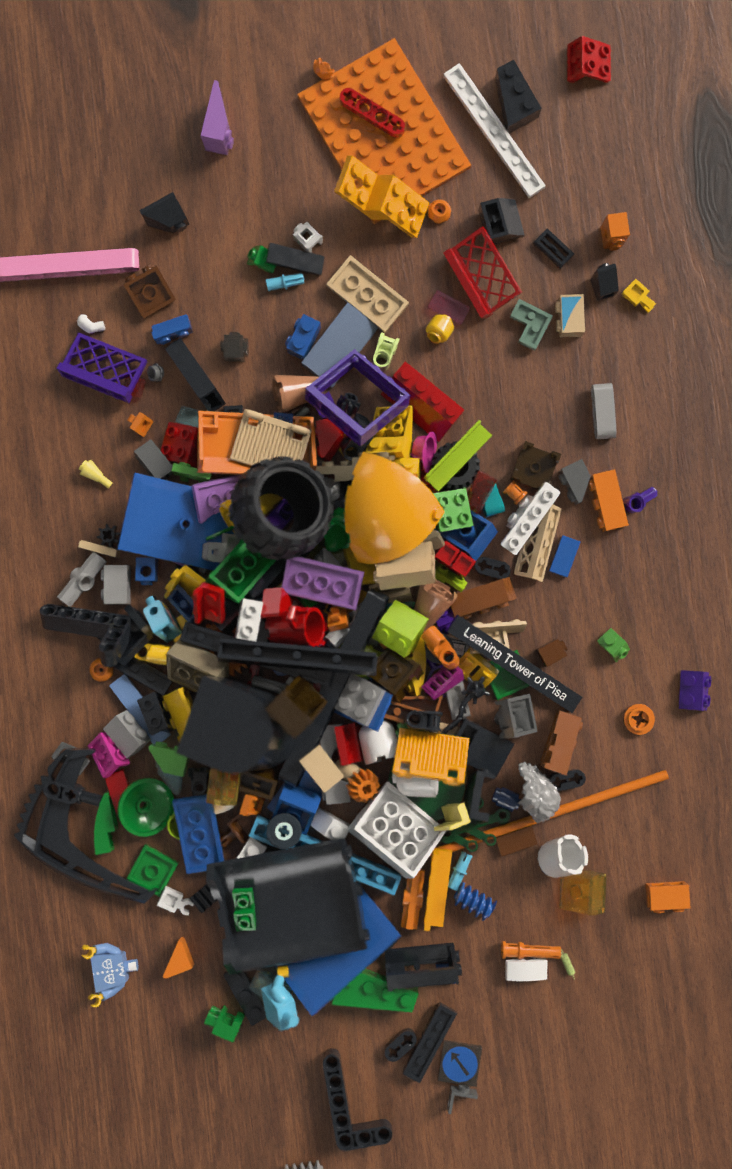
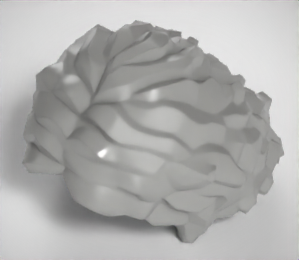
M525 762L520 763L518 769L526 783L523 785L522 794H525V796L518 804L523 805V810L528 811L536 823L549 820L560 807L561 797L557 787L550 782V779L545 774L542 775L536 765L532 766L530 763L526 764Z

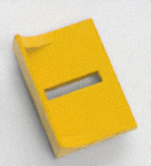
M470 648L460 658L458 667L462 669L464 679L467 680V677H470L473 681H479L483 676L485 677L483 681L485 688L499 673V670L479 653L470 654ZM479 665V670L471 677L469 674Z

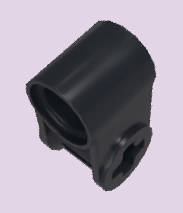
M414 710L405 716L404 724L411 730L441 733L440 718L443 716V712ZM411 715L418 717L419 722L417 725L410 723L409 717Z

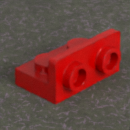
M203 582L192 594L195 623L199 624L205 618L222 624L225 621L224 589Z

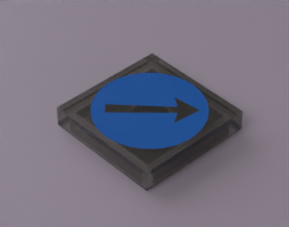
M443 1040L438 1081L477 1087L482 1046Z

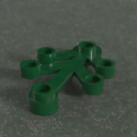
M480 798L482 804L481 806H479V809H481L484 805V801L482 798ZM499 808L495 814L489 816L488 822L480 825L467 823L449 830L451 831V836L445 837L443 835L441 841L446 844L456 842L473 853L478 849L477 842L474 840L468 841L458 835L466 832L484 841L487 846H494L496 844V837L493 834H486L477 828L495 822L506 824L510 820V812L504 808ZM501 812L506 813L505 819L499 817ZM493 837L494 843L489 844L487 838ZM470 843L476 845L474 850L469 849L468 845Z

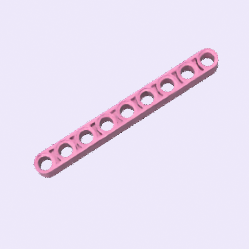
M133 248L0 258V282L139 271L138 250Z

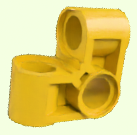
M147 643L144 646L147 648V655L142 657L138 652L134 656L138 660L167 665V652L172 646Z

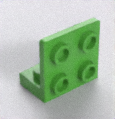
M466 488L433 493L445 511L437 523L439 532L473 526Z

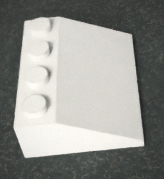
M389 782L382 786L378 794L374 795L373 799L359 812L347 829L406 879L415 878L446 832L434 831L433 827L439 824L410 799L402 795Z

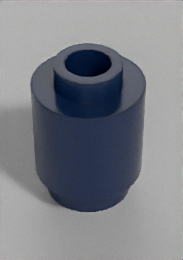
M496 787L491 801L495 802V805L513 812L514 809L518 810L520 806L518 802L521 799L516 792L504 787Z

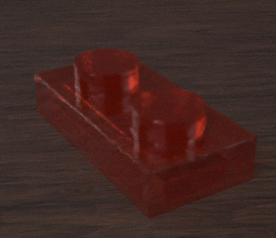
M482 470L477 473L467 493L470 510L477 514L481 512L497 482V479Z

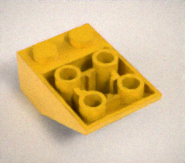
M412 405L408 406L373 436L372 441L367 445L366 452L377 455V452H389V455H395V459L410 458L412 452ZM376 407L373 421L390 407Z

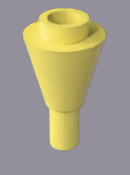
M85 460L79 467L81 471L79 475L100 482L108 489L113 484V482L103 476V473L92 460L89 462Z

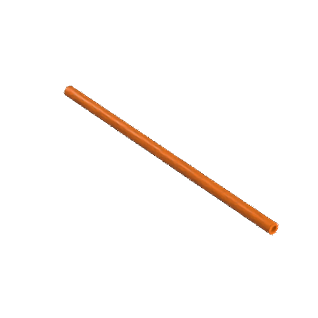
M663 770L560 805L558 811L550 819L667 780L669 776L667 771ZM530 815L483 832L499 837L537 823L533 820V816ZM472 835L465 837L466 840H474L477 844L484 842ZM452 842L436 848L450 849L454 852L465 847Z

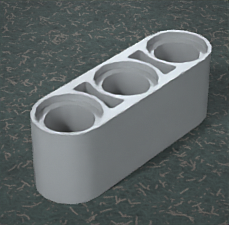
M612 383L593 384L591 386L595 439L616 438Z

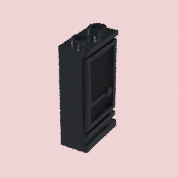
M454 942L385 950L388 992L393 991L395 988L405 989L454 984L455 982L456 985L459 984L462 968L461 963L457 964L460 962L459 950L455 951ZM448 962L449 966L419 970L421 964ZM414 965V971H405V966Z

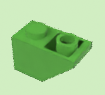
M159 741L149 745V750L163 773L181 777L186 775L189 758L176 753L177 745L171 748L167 747V743Z

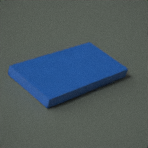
M212 794L173 799L172 803L186 874L207 871V864L224 861Z

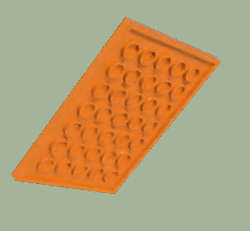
M395 38L336 71L332 78L321 80L298 93L300 102L341 170L347 156L353 155L377 175H395L420 196H423L471 168L469 160ZM345 88H352L401 118L405 123L404 134L399 138H394L344 108L340 103L341 91ZM352 95L345 96V101L352 100ZM361 104L359 109L361 112H367L370 107L368 104ZM377 114L375 119L378 122H383L386 117L384 114ZM400 125L393 126L394 131L400 130ZM355 179L354 183H355L356 188H357L358 181H357V179ZM372 220L373 224H375V223L381 221V220Z

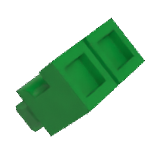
M225 1005L222 1009L212 1006L204 1024L213 1028L212 1034L233 1043L242 1025L245 1013L238 1011L235 1016L228 1013V1008Z

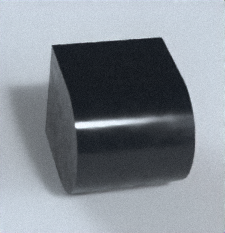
M203 676L176 753L227 773L265 770L280 765L290 756L295 748L298 736L294 739L292 736L287 735L282 729L283 726L278 721H274L269 717L266 708L278 695L253 687L234 678Z

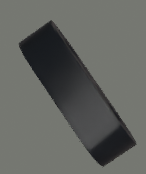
M487 557L477 559L474 564L477 573L496 579L507 578L511 571L507 563ZM484 560L486 565L491 566V569L485 568L481 571L478 563H482ZM503 565L507 573H503L500 576L498 571L493 570L494 567L500 568Z
M578 769L568 770L567 776L557 772L549 777L552 784L555 781V777H558L560 780L565 779L566 782H561L560 786L557 787V791L580 787L586 781L585 774ZM574 773H577V775L581 776V778L578 779V783H576L574 780L569 781L568 778H573Z
M410 1028L400 1031L386 1044L385 1057L391 1062H396L416 1044V1033ZM404 1035H412L411 1042L407 1040L402 1044ZM399 1046V1048L397 1049V1055H390V1048L394 1050Z

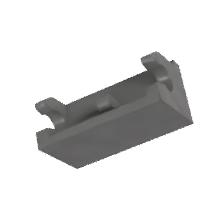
M151 439L134 451L135 458L151 477L166 480L173 474V466Z

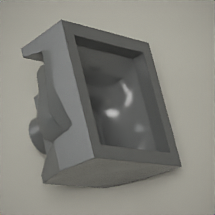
M530 694L495 702V705H500L499 711L494 717L496 724L500 725V730L502 731L499 738H517L538 732Z

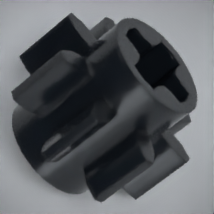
M345 393V395H340L336 406L350 417L359 411L361 403L357 402L358 397L356 395Z
M106 524V528H99L101 533L97 538L103 540L102 546L108 543L109 547L113 548V543L119 542L118 536H120V533L116 532L117 526L114 525L111 529L110 525ZM107 532L111 533L112 539H107Z

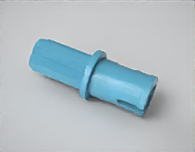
M297 273L287 276L282 274L281 277L266 279L268 292L282 288L286 290L287 287L304 284L303 274Z
M461 851L448 883L450 889L455 891L459 889L464 875H467L466 870L473 857L472 855Z

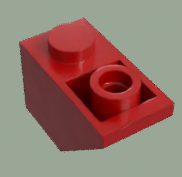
M330 420L316 421V428H314L315 437L319 441L317 453L326 462L330 461L338 451L342 440L345 438V434Z

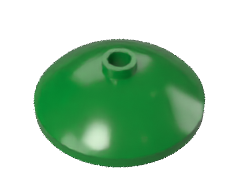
M143 778L131 783L123 791L118 802V817L122 826L128 832L141 837L152 836L162 831L167 826L168 819L174 812L172 803L174 797L171 790L166 784L154 778ZM144 802V806L140 808V803Z

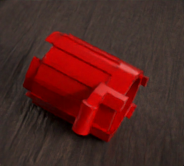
M290 605L281 616L267 617L265 628H269L270 637H267L270 643L323 648L326 643L323 640L326 636L325 631H329L328 623H325L323 614L316 607Z

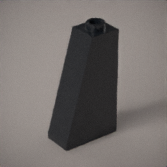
M181 338L165 348L208 411L215 412L226 404Z

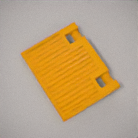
M399 728L392 773L401 778L411 779L413 777L443 781L442 783L446 785L460 786L464 784L469 738ZM401 763L411 764L410 771L400 769ZM448 770L458 771V777H447Z

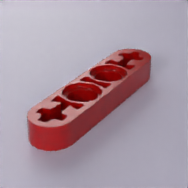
M345 88L341 91L340 103L344 108L394 138H399L404 134L405 123L401 118L352 88ZM352 95V100L345 101V96ZM368 104L370 107L369 111L361 112L359 109L360 105ZM377 114H384L386 119L383 122H378L375 116ZM400 125V130H393V126Z

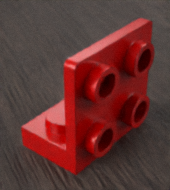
M581 36L567 44V82L574 83L585 76L606 83L610 82L611 46L609 44L585 36Z
M173 422L168 423L160 450L168 461L188 463L192 468L197 469L198 427Z

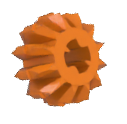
M359 769L358 773L353 772V777L348 778L350 783L346 785L349 796L359 803L361 801L367 803L368 798L373 799V795L378 794L377 788L380 787L377 775L368 769L365 771Z

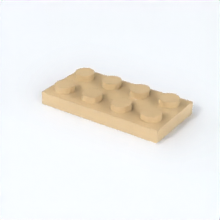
M351 255L326 284L329 289L344 301L350 303L384 333L388 331L409 305L406 299Z

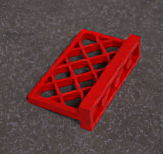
M483 226L452 249L449 248L443 252L481 318L490 317L493 315V312L522 293ZM481 233L485 238L483 247L475 245L476 237ZM464 245L470 246L468 258L462 257L459 249ZM474 248L483 249L480 261L472 259ZM486 250L492 251L495 255L493 263L484 262ZM471 261L480 263L478 274L471 273ZM483 264L492 266L490 277L481 275ZM496 267L503 269V280L494 278ZM480 278L489 279L487 291L480 288ZM493 280L502 282L500 294L491 292ZM506 283L512 284L515 292L510 296L503 294ZM490 294L499 296L498 303L494 307H491L488 302Z

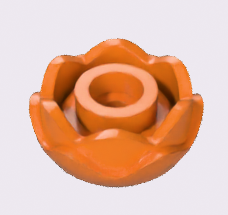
M321 58L315 59L313 63L315 74L323 80L332 78L334 76V69H330V65L327 62H322Z
M438 199L429 205L428 217L433 222L440 224L450 218L451 207L446 201Z
M101 658L91 663L89 671L94 680L105 682L113 676V666H103Z

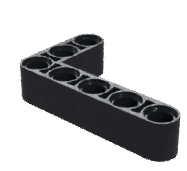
M46 604L39 610L44 629L103 638L99 645L101 663L106 667L118 664L132 637L131 620L126 615L54 604Z
M327 1049L323 1056V1069L337 1147L342 1151H349L389 1143L392 1139V1125L389 1120L379 1119L352 1124L341 1055L337 1049ZM329 1057H334L337 1059V1061L335 1063H329L327 1059ZM336 1076L340 1081L334 1083L330 1079ZM336 1096H340L344 1100L341 1102H336L333 1098H335ZM339 1116H344L347 1119L341 1122L337 1118ZM387 1129L388 1133L381 1134L379 1133V1130ZM367 1132L369 1136L363 1138L359 1134ZM346 1135L350 1139L348 1141H343L340 1138Z

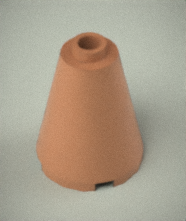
M272 376L274 379L272 380V391L274 400L280 404V406H277L279 413H286L307 403L305 400V388L319 377Z
M436 579L435 583L420 585L414 607L416 612L429 619L424 631L433 626L457 598L455 592L452 594L449 591L450 587Z

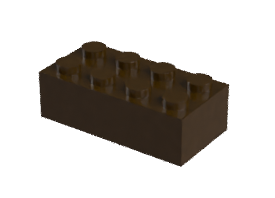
M299 675L266 710L269 713V717L274 721H278L283 726V731L295 739L316 718L328 701L306 679Z

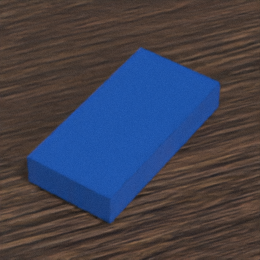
M562 535L549 572L568 578L580 541Z

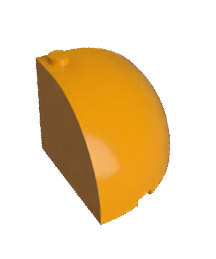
M362 453L352 475H355L352 485L348 486L345 528L346 533L350 535L351 542L349 545L356 560L364 564H379L397 559L420 545L433 531L445 511L434 494L412 473L386 458L371 453Z

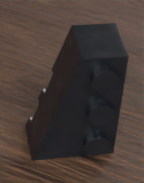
M514 59L497 68L495 82L505 129L510 134L539 118L542 108Z

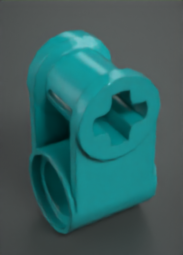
M485 479L480 482L477 490L485 516L490 517L505 512L504 503L496 483L491 479ZM485 484L491 486L489 493L483 490Z

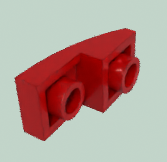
M124 769L116 771L110 777L105 778L117 815L119 799L123 791L129 786Z

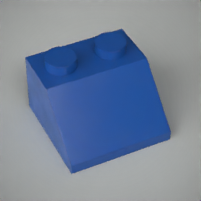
M285 783L272 818L281 813L291 814L300 822L301 833L307 835L322 796L297 786L294 788Z

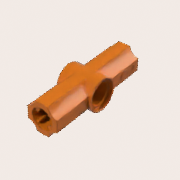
M423 869L419 870L415 878H407L406 888H404L403 912L401 917V927L413 930L418 927L420 908H422L424 894L422 889L425 870Z

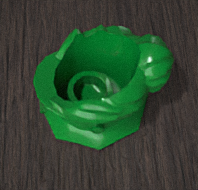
M339 507L333 510L332 520L328 525L329 529L324 536V545L326 550L330 552L350 547V535L346 533L345 508Z

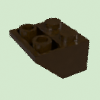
M284 762L270 769L239 772L234 789L272 800L279 781L278 776Z

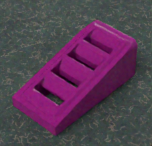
M443 666L421 686L422 690L435 700L464 680L463 671L459 667L449 670Z

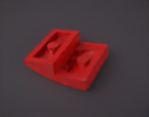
M357 722L334 727L341 766L364 761L358 734L361 726Z

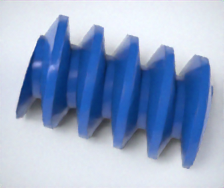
M461 882L459 889L454 894V905L457 906L461 902L462 910L468 906L469 914L475 910L476 918L480 914H482V921L489 918L497 904V900L492 902L490 896L485 899L484 893L478 895L477 889L471 892L472 887L470 885L465 887V883Z

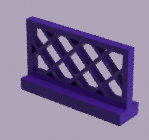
M78 333L63 363H59L57 370L64 378L130 403L132 399L131 394L147 364V360ZM81 340H85L89 343L90 347L79 350L78 345ZM101 347L105 348L107 354L96 357L94 350ZM92 351L94 358L84 362L82 354ZM117 354L123 356V361L113 364L112 356ZM80 357V364L75 366L69 364L72 358ZM109 358L111 365L101 369L98 361ZM133 361L140 363L137 369L130 371L128 363ZM96 363L98 370L88 372L86 366ZM126 364L128 372L118 376L115 368ZM113 369L116 377L105 379L103 373ZM130 376L132 381L129 387L121 385L120 380Z

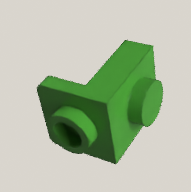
M612 628L597 640L598 644L612 656L615 662L625 658L630 650L627 642Z

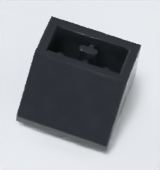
M496 198L480 203L478 212L482 226L486 229L494 245L525 237L515 199Z

